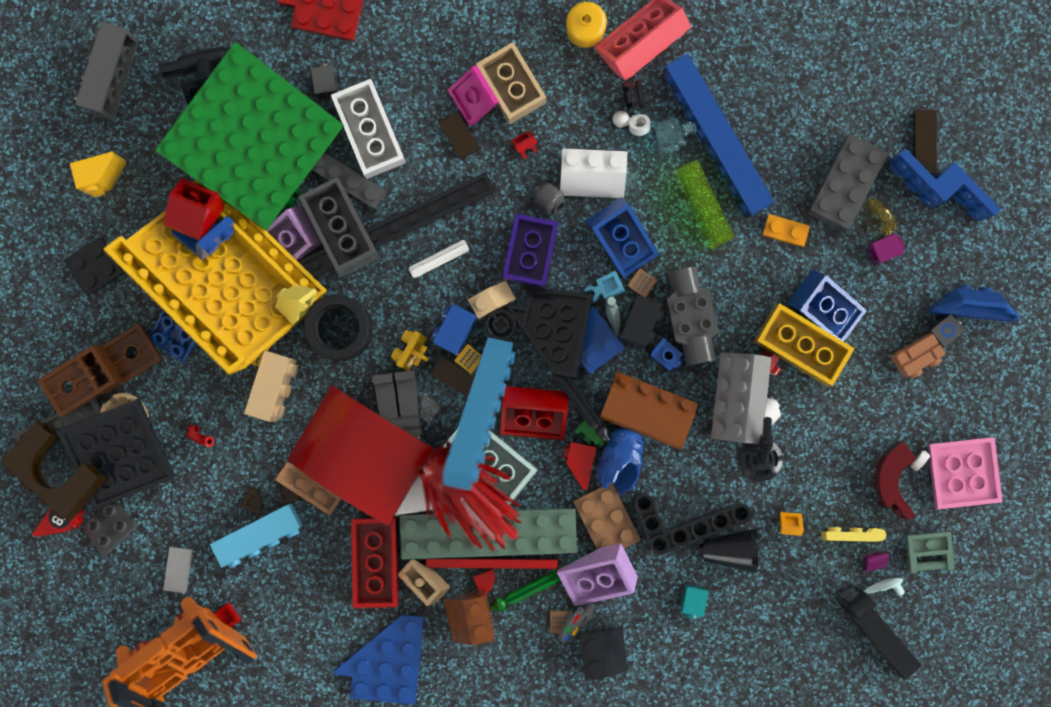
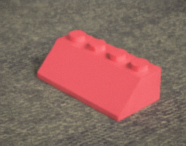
M651 0L594 48L613 72L626 81L634 76L643 66L650 63L660 52L667 49L676 39L683 36L691 28V25L683 8L670 0Z

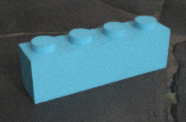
M291 503L210 544L221 568L228 565L230 569L241 563L240 558L247 555L250 559L261 553L260 548L267 545L269 549L279 544V538L286 535L289 539L299 534L298 529L303 527V524Z

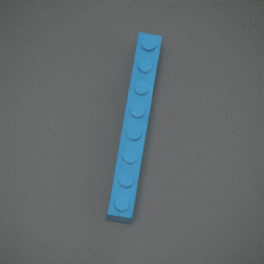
M487 338L444 468L443 485L471 491L473 482L478 481L480 473L478 465L483 464L485 458V451L483 449L484 446L488 447L491 433H489V429H494L496 422L494 413H499L501 406L499 397L505 394L506 383L504 381L509 380L511 373L509 365H513L516 352L512 351L513 342Z

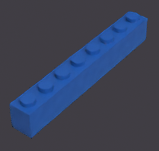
M687 53L666 65L663 74L664 80L668 85H672L675 90V99L679 104L682 103L686 109L684 111L686 118L689 122H693L697 128L695 129L697 137L700 141L703 140L705 142L708 156L716 161L718 165L716 169L719 175L727 180V188L730 194L738 199V207L743 215L746 214L749 218L773 204L774 200L690 55Z

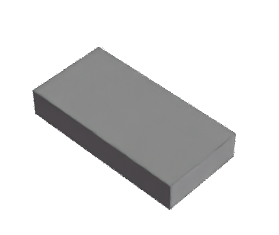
M169 547L164 591L187 592L193 549Z

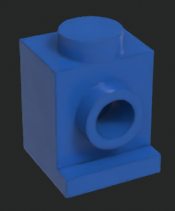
M662 338L648 355L667 371H670L672 368L676 370L683 362L681 359L683 353L671 345L665 338ZM666 352H670L672 354V358L670 360H667L664 357V354Z

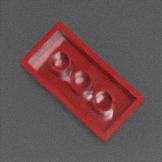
M394 516L389 525L373 517H354L351 519L353 608L397 607L399 605L398 516Z

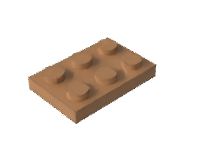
M610 483L607 489H603L601 486L573 501L597 549L621 543L625 549L641 541L612 483Z

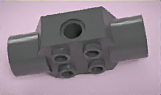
M696 267L668 272L667 278L671 296L664 303L673 343L682 345L686 366L716 360L712 338L719 332L710 290L701 288Z

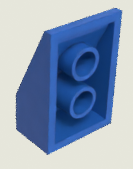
M622 197L586 220L591 231L623 278L659 255L630 205Z
M811 270L787 303L800 316L843 342L867 311L827 275L815 270Z
M593 306L580 361L588 375L625 349Z

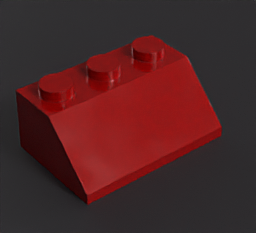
M506 386L502 401L500 435L564 440L568 413V395L565 391Z

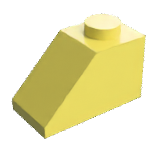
M295 284L289 289L284 288L277 295L278 299L275 308L294 325L307 315L317 291L314 288Z

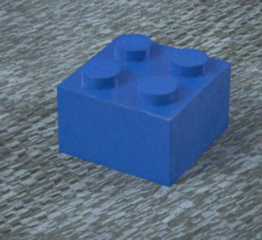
M452 304L451 308L447 306L442 315L444 321L441 327L437 326L431 337L434 339L432 343L458 356L478 318L469 311Z

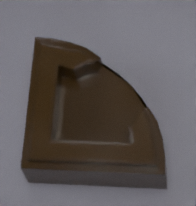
M284 486L279 496V505L301 501L302 499Z
M250 487L240 507L261 516L263 501L259 492Z

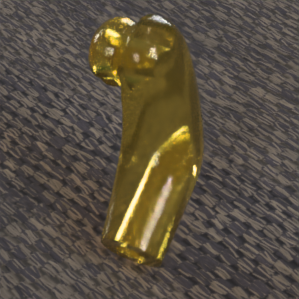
M874 197L871 198L867 206L886 224L882 228V232L887 236H891L893 232L898 231L895 217L879 200Z

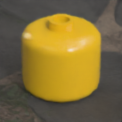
M585 1L572 7L566 19V33L569 40L580 48H590L600 43L606 31L607 19L605 12L593 2Z

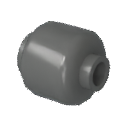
M550 183L538 186L533 193V196H535L533 200L534 206L548 216L557 215L565 206L564 193Z

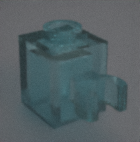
M676 118L654 124L659 149L666 150L668 153L679 151L680 146L686 145L684 135L697 132L695 123L688 122L681 125L680 119Z

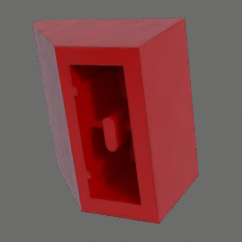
M181 178L169 194L163 224L165 227L200 241L208 233L225 207L219 193Z

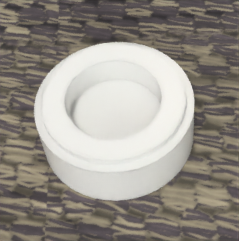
M922 450L917 454L916 460L910 464V467L917 472L927 462L930 454Z

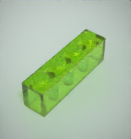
M698 159L678 168L675 174L711 250L735 238Z

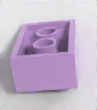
M302 205L284 211L266 230L297 261L308 256L322 244Z
M621 543L601 547L557 571L574 606L633 594L638 579Z

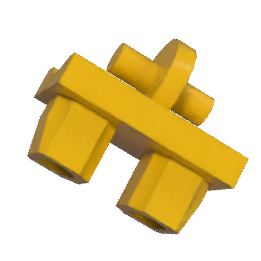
M405 330L401 340L406 342L407 346L404 351L399 348L394 349L391 358L397 362L396 365L410 371L413 364L418 367L421 360L428 362L429 358L424 356L428 349L424 346L428 338L417 331Z

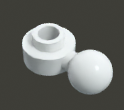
M617 111L613 115L612 120L616 127L623 128L629 126V131L634 135L642 136L650 131V119L644 114H636L630 118L625 111Z

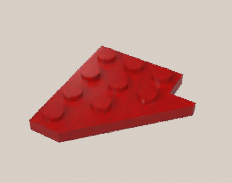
M278 0V3L295 8L291 22L292 29L354 42L364 0Z

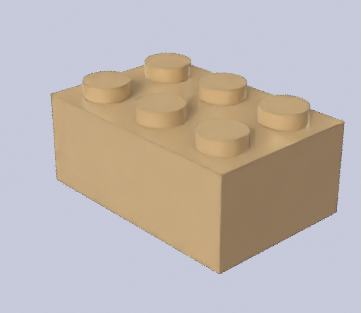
M514 42L476 63V66L480 69L499 101L497 105L509 125L546 104L544 92Z
M264 350L244 414L268 422H276L278 418H282L285 411V406H283L284 399L289 397L292 386L289 385L291 377H295L298 370L296 359Z

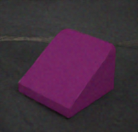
M879 551L864 555L862 560L866 572L885 568L888 564L889 554Z

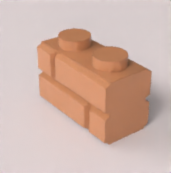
M927 333L893 353L890 357L903 378L911 377L913 379L923 373L922 369L929 365L932 368L941 363L940 358L945 356V352L934 334Z

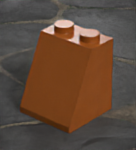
M486 590L443 599L453 642L476 645L494 641L495 628Z

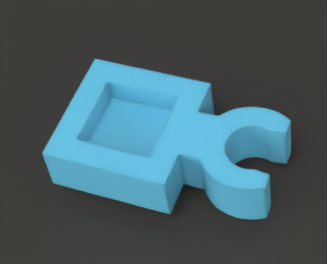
M616 271L597 279L598 286H588L584 289L586 294L595 292L592 304L597 303L601 296L607 301L609 297H615L625 292Z

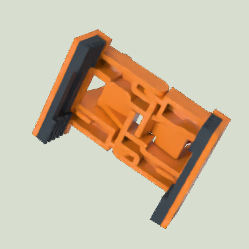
M186 597L181 602V607L184 611L174 618V625L161 633L160 638H154L150 642L142 641L137 644L132 652L125 645L118 647L116 650L118 667L108 677L103 679L102 683L110 707H165L166 704L163 703L165 701L164 694L187 679L188 674L198 671L223 650L227 649L233 652L238 660L247 665L257 657V654L244 635L222 623L209 608H203L193 598Z

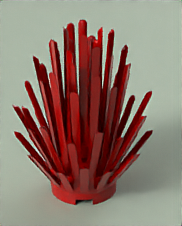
M447 441L445 448L442 445L439 446L425 459L426 465L423 469L418 467L416 470V474L422 479L427 517L431 515V501L434 516L436 519H439L440 525L449 539L451 533L444 514L448 515L452 524L455 523L453 516L475 547L477 544L482 549V544L473 533V529L478 532L493 552L494 547L488 541L487 535L492 540H495L502 549H505V541L502 538L504 532L511 539L518 538L516 534L518 531L508 519L518 524L522 523L515 517L519 516V513L505 501L511 502L515 506L521 505L489 481L493 483L498 481L489 476V473L485 471L506 480H511L512 478L501 472L502 470L483 463L478 465L480 469L477 482H473L471 491L443 485L444 468L452 444ZM485 455V458H484V460H490V461H493L494 459H496V458H494V457H490V456H486V455Z

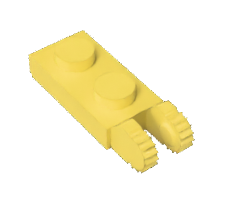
M828 527V531L821 532V539L825 541L881 542L886 538L885 530L880 528H869L866 532H863V528H849V532H841V527Z

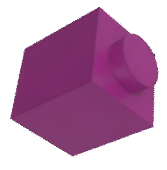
M897 234L867 245L875 265L904 254V243Z

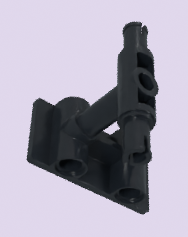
M220 46L208 50L200 49L195 53L179 56L175 61L160 63V73H162V77L177 73L187 75L197 72L198 77L180 82L186 103L189 105L211 75L212 69L217 67L230 48L225 49Z

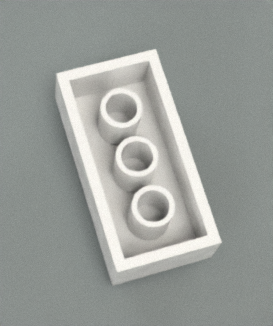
M371 79L331 95L366 179L406 163Z

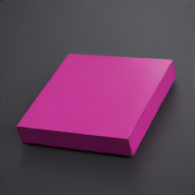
M478 66L471 67L448 89L469 126L474 125L499 103Z

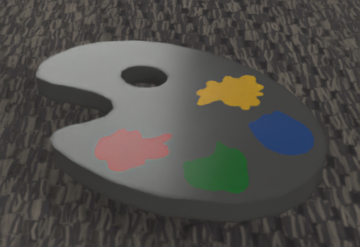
M590 603L585 610L579 607L574 613L567 612L565 615L567 621L559 633L558 640L565 643L575 637L591 618L595 610V604Z

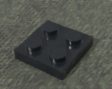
M98 237L64 259L86 296L89 297L125 274L124 270L104 251L107 244L102 237Z

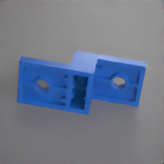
M906 148L887 162L890 165L891 171L897 176L900 175L905 180V185L911 191H915L920 196L921 202L927 207L934 208L946 202L953 195L955 201L961 205L963 204L968 209L969 215L973 219L979 220V222L995 216L1001 210L956 162L939 171L934 177Z

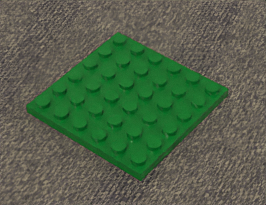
M234 42L155 151L209 190L219 193L223 200L267 230L344 125L245 48Z

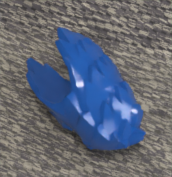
M621 426L611 431L609 434L610 440L607 442L597 465V478L601 482L603 489H607L610 483H612L614 488H618L620 495H623L627 490L630 491L634 488L639 477L640 468L642 467L643 435Z

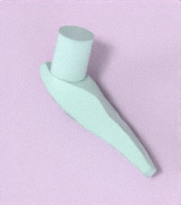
M609 297L606 301V314L614 334L618 337L620 313L616 299Z
M901 578L885 579L864 590L867 594L893 588L897 596L905 593L901 586L903 582Z

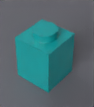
M684 584L680 610L682 613H685V617L697 619L698 616L704 617L709 592L706 588Z

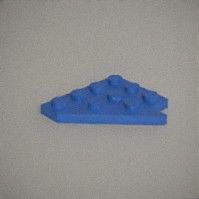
M402 614L334 670V675L352 676L350 698L415 705L424 616Z

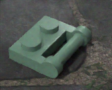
M950 531L905 535L909 574L937 569L954 570ZM944 554V560L917 563V557Z

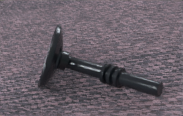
M764 417L760 449L755 451L752 446L756 444L746 443L740 453V466L743 472L753 480H770L779 473L782 467V452L778 445L773 442V436L771 435V417ZM774 450H775V452H776V454H777V465H774V463H775V456H774V454H773V451H774ZM747 453L750 454V455H749V464H750L751 468H749V469H748L747 464H746V455H747ZM769 469L771 472L764 476L756 475L758 470Z

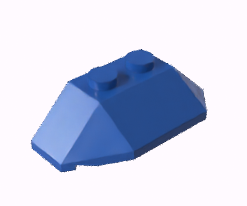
M958 285V288L948 291L927 309V314H952V316L955 315L956 317L1006 322L1020 321V316L999 292H992L993 288L987 287L971 290V286Z

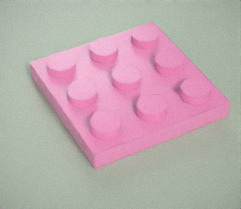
M995 437L927 444L928 453L930 454L929 461L935 509L1003 502Z

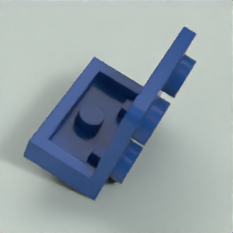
M228 216L222 221L217 219L200 241L175 230H172L171 233L172 236L203 261L208 255H212L224 241L230 239L234 233V221Z

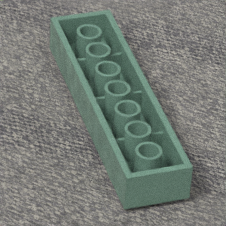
M575 507L514 509L519 513V516L515 517L522 523L518 524L515 521L508 520L518 531L516 533L518 538L511 539L504 532L502 538L505 541V549H502L495 540H492L487 535L488 541L494 547V552L478 532L473 529V533L482 544V549L477 544L475 547L454 516L455 523L452 524L448 515L444 514L451 533L449 539L446 532L444 533L439 519L435 518L433 512H430L431 515L427 517V512L400 515L401 559L577 553Z

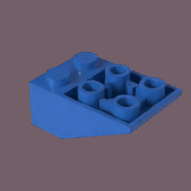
M163 310L149 337L158 347L181 363H185L197 346V343Z

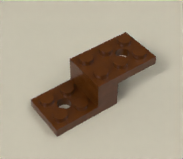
M137 323L102 346H90L37 381L59 418H62L99 394H110L161 362L163 358L142 324ZM131 347H135L138 351L134 359L128 356V350ZM67 381L73 384L71 393L64 391V384Z

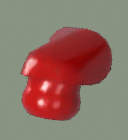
M188 426L186 435L189 439L201 446L212 447L214 445L213 437L198 434L199 426Z

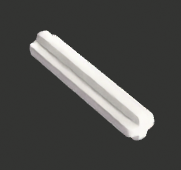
M461 240L410 266L409 271L413 278H417L468 252L469 247L465 240Z

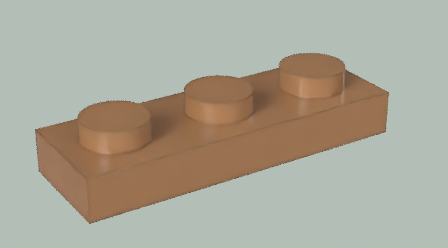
M288 461L275 478L277 482L329 516L341 500L339 496L314 481Z

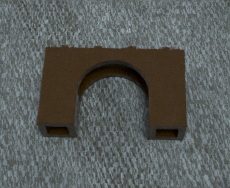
M35 421L1 463L6 467L8 474L19 478L22 481L21 485L25 489L33 491L37 495L39 502L50 506L53 509L52 513L61 520L74 519L107 478L92 464L82 463L65 484L58 488L49 486L43 479L41 465L45 455L60 437L46 423Z

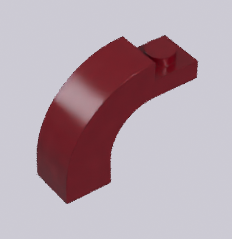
M903 441L894 443L880 457L874 473V488L877 498L883 507L889 508L893 505L891 509L899 519L902 517V519L910 520L915 514L899 492L898 479L901 472L914 462L916 457Z

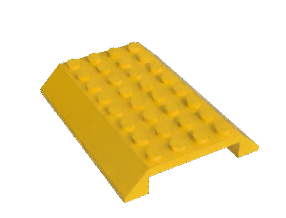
M197 180L193 181V183L205 187ZM222 198L225 209L218 219L222 221L225 217H230L234 221V233L230 239L224 241L212 255H208L203 261L172 236V229L164 226L166 210L127 240L120 236L106 246L104 251L228 375L245 369L264 353V350L266 351L305 318L304 316L292 325L275 308L278 299L277 295L282 289H289L294 284L314 288L317 294L312 306L327 293V290L264 228Z

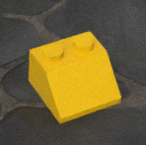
M114 152L70 163L76 189L90 196L92 195V197L103 196L106 191L112 190L126 165L125 159Z

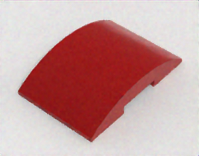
M331 385L288 460L335 495L380 522L389 525L418 477L416 474L417 468L423 469L426 464L425 459L433 452L434 448Z

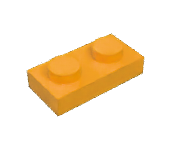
M768 214L762 236L804 247L810 226Z

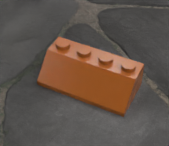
M616 372L600 418L681 450L694 420L698 403Z

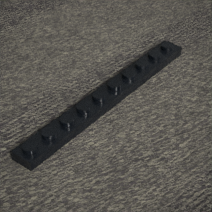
M485 172L367 228L366 231L374 247L378 249L494 194L495 190ZM325 248L298 261L314 278L335 269Z

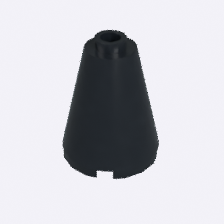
M749 529L705 539L704 543L699 545L700 557H704V562L758 573L757 529Z

